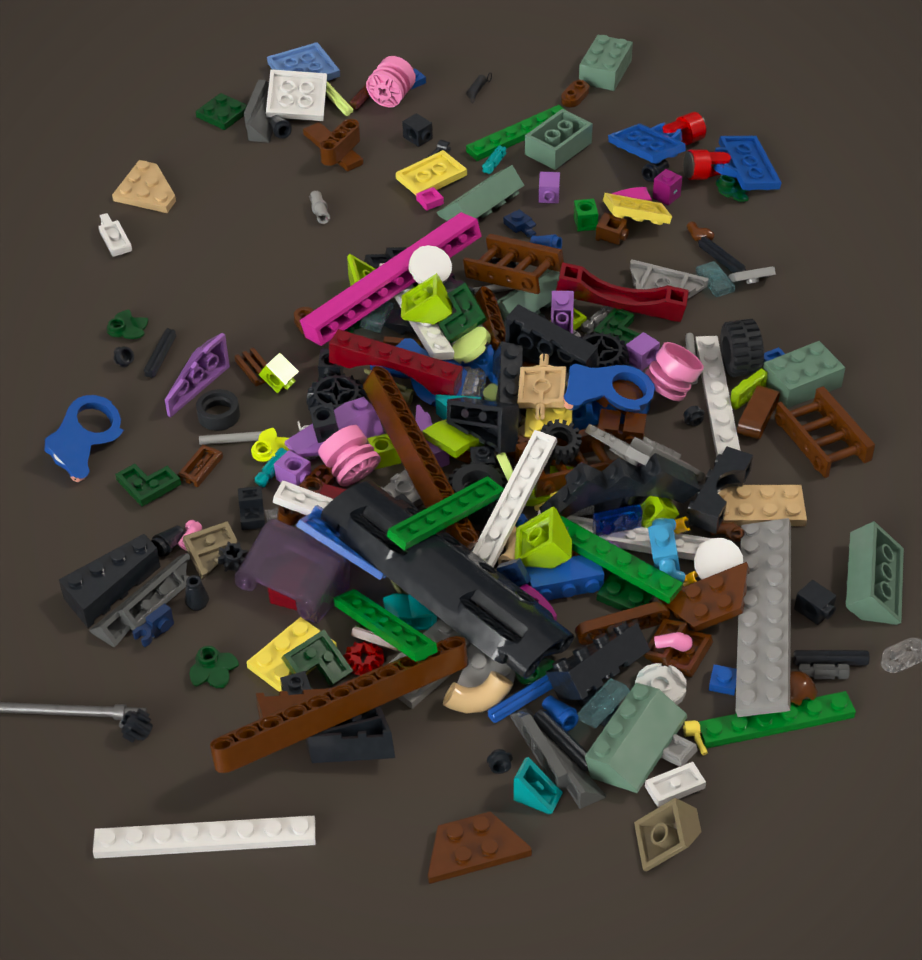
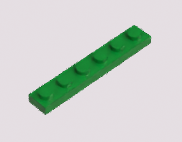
M560 105L554 106L466 145V152L476 161L490 156L499 145L509 148L525 140L526 134L564 108Z
M487 476L389 528L387 537L400 548L406 550L500 498L504 488Z
M560 515L572 539V550L668 604L682 590L683 582Z
M353 589L333 598L336 608L415 662L425 660L428 656L438 652L436 642L357 590Z
M844 691L816 697L814 700L805 699L802 700L801 705L791 702L790 711L743 717L732 714L699 721L700 735L707 749L855 718L856 711L847 692Z

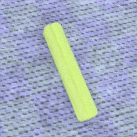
M327 82L326 95L345 116H350V113H353V108Z

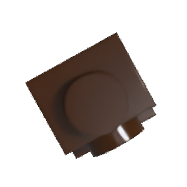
M604 212L596 226V240L600 241L602 239L619 245L621 240L625 241L628 237L627 220Z

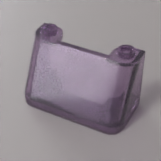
M270 519L261 529L237 570L235 584L242 590L253 591L258 586V583L292 598L296 600L298 614L303 619H308L318 624L334 606L333 598L345 593L350 588V561L311 535L276 519Z

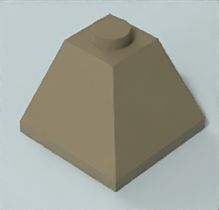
M673 798L634 822L643 870L649 871L685 850L702 832L697 808L677 798Z

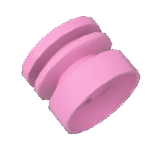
M388 56L382 60L377 69L369 76L366 88L370 97L379 105L395 107L413 87L416 75L407 61L397 56Z
M665 342L656 354L657 361L651 362L645 374L654 383L656 392L671 400L681 401L691 389L690 382L692 383L697 380L704 366L689 350L675 343Z
M350 425L337 431L318 450V455L325 465L329 468L333 467L332 475L337 478V482L343 487L352 485L365 478L378 466L381 460L379 454L374 451V447L366 444L367 437L357 425Z

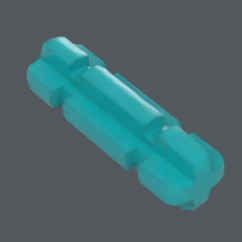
M497 146L482 166L484 173L491 174L506 155V147Z
M284 448L277 450L276 456H272L261 469L262 472L256 475L255 483L263 488L268 484L269 479H272L275 475L274 463L287 450Z

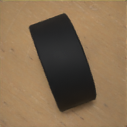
M210 390L201 395L197 400L198 421L208 430H226L233 427L240 418L238 398L228 390ZM219 405L230 408L227 412L217 415L206 412L209 408Z

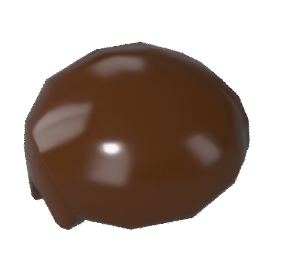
M791 671L790 702L801 705L805 697L814 700L818 691L812 679L804 672Z

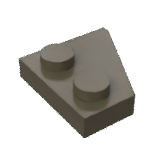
M228 521L185 535L182 540L201 579H204L218 565L220 547L225 549L228 541L237 544V539Z

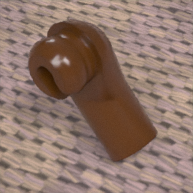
M693 221L687 224V229L695 241H699L703 236H706L711 241L714 239V232L710 229L698 228L697 224Z
M725 522L721 524L716 534L712 532L710 534L724 535L734 542H739L744 536V530L734 522Z

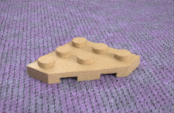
M142 160L136 163L112 194L113 201L164 213H168L176 202L175 194L158 165Z

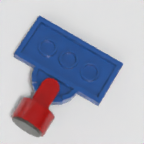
M691 112L678 117L672 123L665 125V122L652 128L639 123L608 135L609 143L618 148H622L629 153L650 161V163L656 164L660 163L663 159L676 157L679 153L686 151L685 145L704 139L707 127L705 120L699 113Z
M720 136L718 142L720 147H717L715 152H709L706 149L688 150L684 156L683 169L688 180H706L715 175H727L737 178L742 190L748 191L780 189L782 184L757 136Z

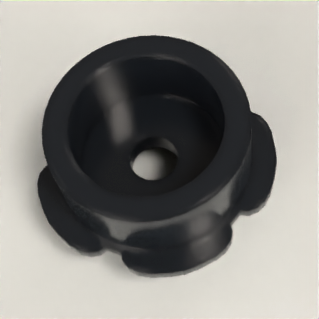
M117 347L114 350L113 358L116 364L125 368L133 362L134 353L129 347Z
M699 406L689 407L683 413L684 422L692 426L700 425L704 420L703 415H705V411L700 409Z
M497 749L487 757L486 761L489 763L492 772L501 774L510 770L513 756L510 752L506 753L503 749Z

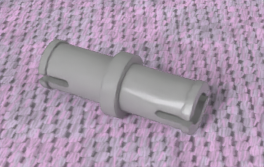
M313 191L309 195L312 211L316 214L317 221L325 224L330 219L327 203L323 200L322 194L319 191Z

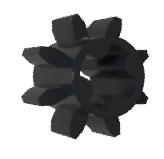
M228 541L225 549L219 548L218 554L220 557H218V564L224 565L225 572L234 570L237 573L240 565L246 567L247 560L245 558L248 551L242 550L240 542L235 544Z
M140 708L137 712L128 711L122 717L119 724L123 733L122 737L132 743L135 739L138 741L145 740L153 727V724L150 723V714Z

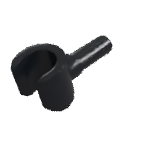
M439 140L437 148L426 158L442 150L448 154L451 150V147H448L450 142Z

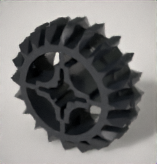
M594 331L592 335L585 333L584 337H580L598 347L597 366L595 368L615 365L628 366L630 356L625 341L620 340L619 336L613 337L612 333L607 335L603 331L601 334H597Z
M336 373L334 376L326 374L324 379L318 377L317 382H312V386L308 388L306 402L309 412L311 407L331 402L335 410L344 403L361 397L367 400V394L363 384L360 383L359 379H354L353 375L346 377L345 373L341 376H337Z

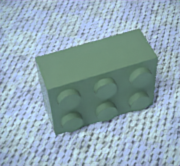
M597 35L580 63L579 80H584L589 86L615 91L632 61L633 42L608 37L607 35Z
M561 109L525 135V155L556 170L592 143L593 123Z
M820 341L764 362L763 370L767 372L766 387L780 391L779 402H782L788 409L815 398L817 388L824 386L830 392L842 387L845 366Z

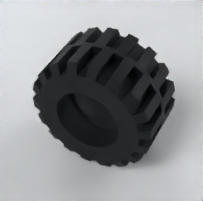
M751 318L724 322L720 333V349L723 364L731 377L752 375L759 371L764 362V346L760 329L755 320Z
M470 462L469 465H461L460 469L456 468L453 470V474H450L448 481L454 493L487 476L504 489L507 485L506 477L502 474V471L499 468L494 469L492 464L485 465V462H480V464ZM499 499L468 515L469 521L474 522V524H480V522L486 524Z

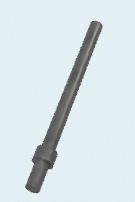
M0 702V713L113 717L114 720H121L128 711L137 712L139 709L127 707L125 704H115L114 707ZM140 708L143 711L147 712V708Z

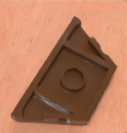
M744 562L682 587V590L670 604L664 603L680 621H685L688 627L695 632L743 614L745 605L743 599L747 592L746 580L747 574L750 573L747 562Z
M491 811L438 825L428 872L429 884L530 857L532 856V849Z

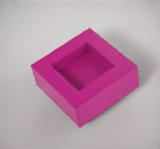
M434 187L416 193V200L426 211L444 204V197Z

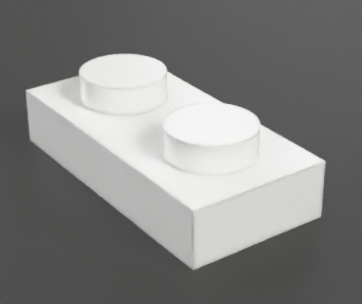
M694 762L645 780V788L657 807L664 805L673 798L680 799L706 787V781Z

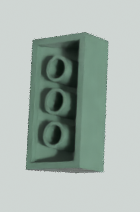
M513 165L493 174L439 210L437 214L446 221L460 212L476 219L479 216L483 218L492 213V207L498 208L505 204V198L511 199L518 195V190L525 185Z
M548 269L538 278L539 294L514 289L497 300L502 320H506V317L518 304L536 314L541 313L540 308L544 307L546 309L552 306V291H556L560 272Z
M875 521L850 532L846 607L861 620L898 625L902 620L904 548Z
M636 682L585 755L590 777L638 793L663 755V750L669 746L673 740V735L677 734L687 719V714L660 689Z

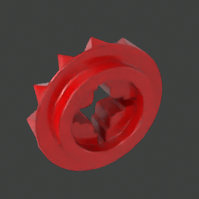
M365 640L359 644L354 642L352 647L346 648V653L343 655L352 668V673L356 675L368 673L381 667L384 663L382 648L378 647L375 643H367ZM365 652L367 654L366 660L362 663L360 657Z

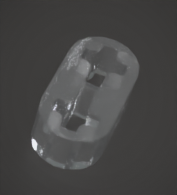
M482 368L468 370L462 396L481 397L482 399L486 385V375Z
M908 638L886 648L881 658L882 668L890 673H897L922 661V640Z

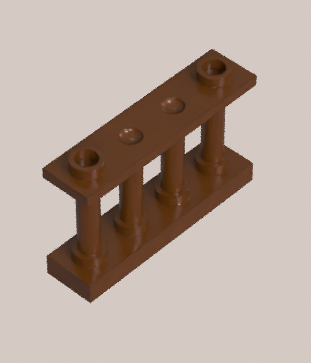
M489 234L486 237L488 251L479 260L466 257L463 259L466 278L534 294L540 293L538 278L547 269L560 272L562 262H564L562 249ZM493 257L501 258L497 264L488 263ZM511 261L519 263L515 268L506 267ZM529 265L537 267L532 273L524 271Z
M824 386L816 389L815 398L812 403L789 411L782 402L777 403L776 423L784 429L811 461L815 470L819 471L824 478L829 477L831 463L852 455L858 456L863 463L872 461L875 448L874 442ZM814 411L820 412L823 418L801 425L796 419ZM828 425L832 426L836 431L816 440L809 435V432ZM840 440L845 441L849 446L829 455L821 449V447Z
M598 426V427H597V428H599V429L605 431L602 426ZM586 429L580 430L579 434L582 436V442L578 455L574 459L578 464L583 462L589 465L583 453L594 451L601 463L589 466L602 472L616 459L611 460L604 450L603 442L586 433ZM557 438L556 445L567 446L568 443L561 438ZM528 442L516 444V465ZM552 460L558 472L546 475L544 470L542 471L535 485V497H542L559 491L567 484L565 476L573 469L568 470L563 461L560 462V465H556V460Z

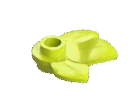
M274 428L263 431L259 435V440L252 446V457L260 462L269 461L272 456H276L275 453L279 448L289 450L285 445V441L289 438L277 437Z

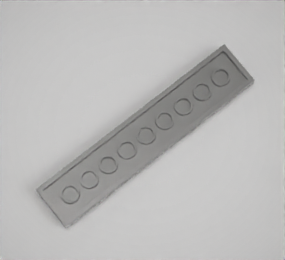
M789 518L741 525V528L744 530V536L741 538V553L743 555V563L747 562L750 573L747 574L746 580L747 592L743 599L745 602L743 614L738 615L735 709L738 717L790 711L791 523Z

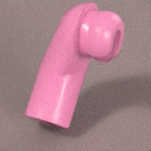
M189 520L185 525L186 532L183 536L202 530V525L198 521ZM182 536V538L179 540V542L177 543V545L180 546L182 549H184V550L187 551V549H186V547H185V545H184V543H183V541H182V540H183V536Z
M680 632L654 637L657 649L672 647L684 652L692 647L691 637Z

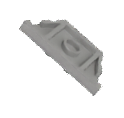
M632 259L630 261L634 289H652L669 285L689 290V299L708 286L709 278Z
M485 611L487 615H489L491 618H493L500 625H502L509 632H511L513 635H515L518 639L521 640L519 636H517L510 629H508L501 622H499L497 619H495L493 616H491L488 612ZM472 644L468 654V665L462 669L457 684L465 687H476L488 678L491 671L504 675L512 683L516 675L515 671L507 664L494 661Z

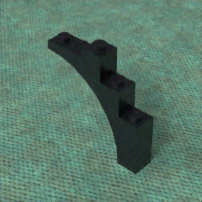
M654 453L649 458L646 466L641 464L639 467L618 457L602 472L581 462L565 476L567 484L540 506L539 509L540 513H543L554 506L559 515L567 518L592 505L632 496H655L684 504L700 491V487L693 471L657 453Z

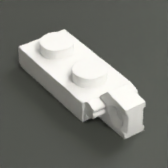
M108 213L100 215L101 225L99 226V231L112 257L131 252V243L119 221L112 222Z

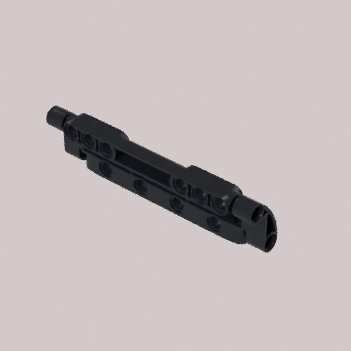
M364 481L348 488L323 509L320 517L321 520L339 532V538L343 543L483 653L498 663L507 664L524 679L529 678L535 672L544 656L562 653L572 644L575 635L557 622L549 610L446 531L441 530L406 549L409 551L407 553L363 519L360 515L387 534L389 528L419 513L418 510L414 509L404 500L395 499L373 481ZM471 599L473 602H475L477 605H479L482 609H484L486 612H488L491 616H493L495 619H497L499 622H501L504 626H506L508 629H510L513 633H515L517 636H519V637L521 638V640L518 639L515 635H513L511 632H509L506 628H504L502 625H500L497 621H495L493 618H491L489 615H487L484 611H482L480 608H478L475 604H473V603H472L471 601H469V600Z

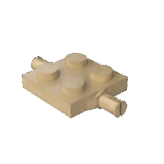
M543 354L540 355L539 365L520 368L517 403L519 408H536L535 418L537 420L540 417L541 420L545 418V408H564L563 397L566 389V367L548 365V354H545V359Z

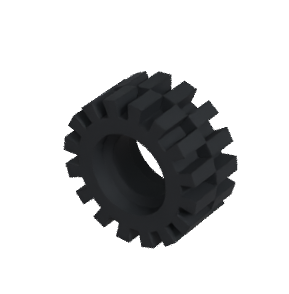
M555 419L554 424L552 421H549L547 425L544 424L540 431L556 438H561L568 443L567 446L555 445L548 462L552 463V460H556V465H560L561 461H563V464H567L568 460L572 462L577 457L582 442L579 429H573V423H570L569 426L566 425V420L559 423V419Z

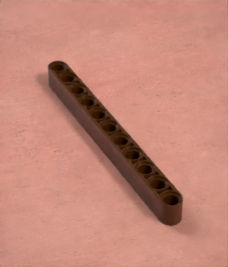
M373 367L363 384V388L425 507L428 508L455 493L391 374L383 367ZM467 516L443 529L471 551L478 542V536Z
M460 636L446 638L436 643L438 652L428 656L425 660L415 662L408 656H404L215 738L210 743L215 770L220 773L236 770L464 669L468 665L465 639Z

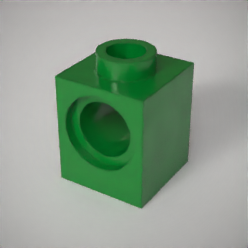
M594 199L574 200L573 217L577 232L596 230L598 211Z

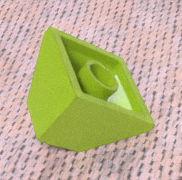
M437 273L402 295L401 318L403 320L436 324L452 314V302Z
M554 506L516 528L515 559L521 558L525 567L553 569L572 558V539Z

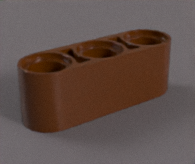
M356 119L344 120L321 141L320 153L322 164L327 166L335 165L360 142L359 122Z
M757 385L740 418L737 433L760 440L776 409L780 391Z

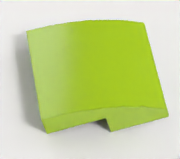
M447 419L439 421L422 431L427 441L454 458H457L467 450L470 452V447L485 445L471 434L467 435L446 422Z

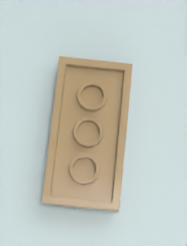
M743 485L742 487H728L718 493L727 501L725 518L722 523L734 522L741 526L789 518L791 526H806L807 517L801 485Z

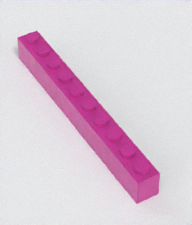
M460 212L302 318L300 323L305 337L322 346L333 338L338 329H347L416 282L413 279L414 276L409 271V260L413 252L418 248L427 245L436 246L444 250L449 258L469 246L482 237L477 219Z

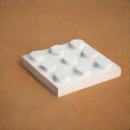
M270 70L266 117L278 115L281 118L323 121L327 74Z

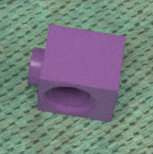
M540 172L539 203H559L560 172Z
M644 332L626 344L630 356L629 364L641 371L644 370L652 361H656L660 342Z
M288 450L274 463L276 480L279 482L286 481L299 486L311 473V462Z

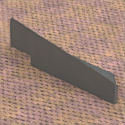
M258 80L244 112L248 141L271 142V117H266L269 83L266 80Z
M186 553L177 557L89 631L112 647H115L130 628L134 630L142 626L146 622L145 617L164 603L167 604L186 587V580L189 577L186 576V568L190 555Z
M524 708L510 714L511 719L547 777L561 791L568 789L579 809L606 797V794L591 777L536 724L533 719L534 714L530 709Z

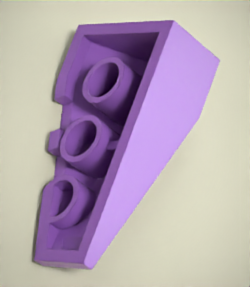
M221 333L209 339L192 353L165 398L167 416L172 417L230 367L225 334Z
M364 397L344 403L334 410L339 430L350 425H357L367 438L385 434L374 407ZM313 423L285 441L286 447L301 457L319 456L318 450L324 443H318Z

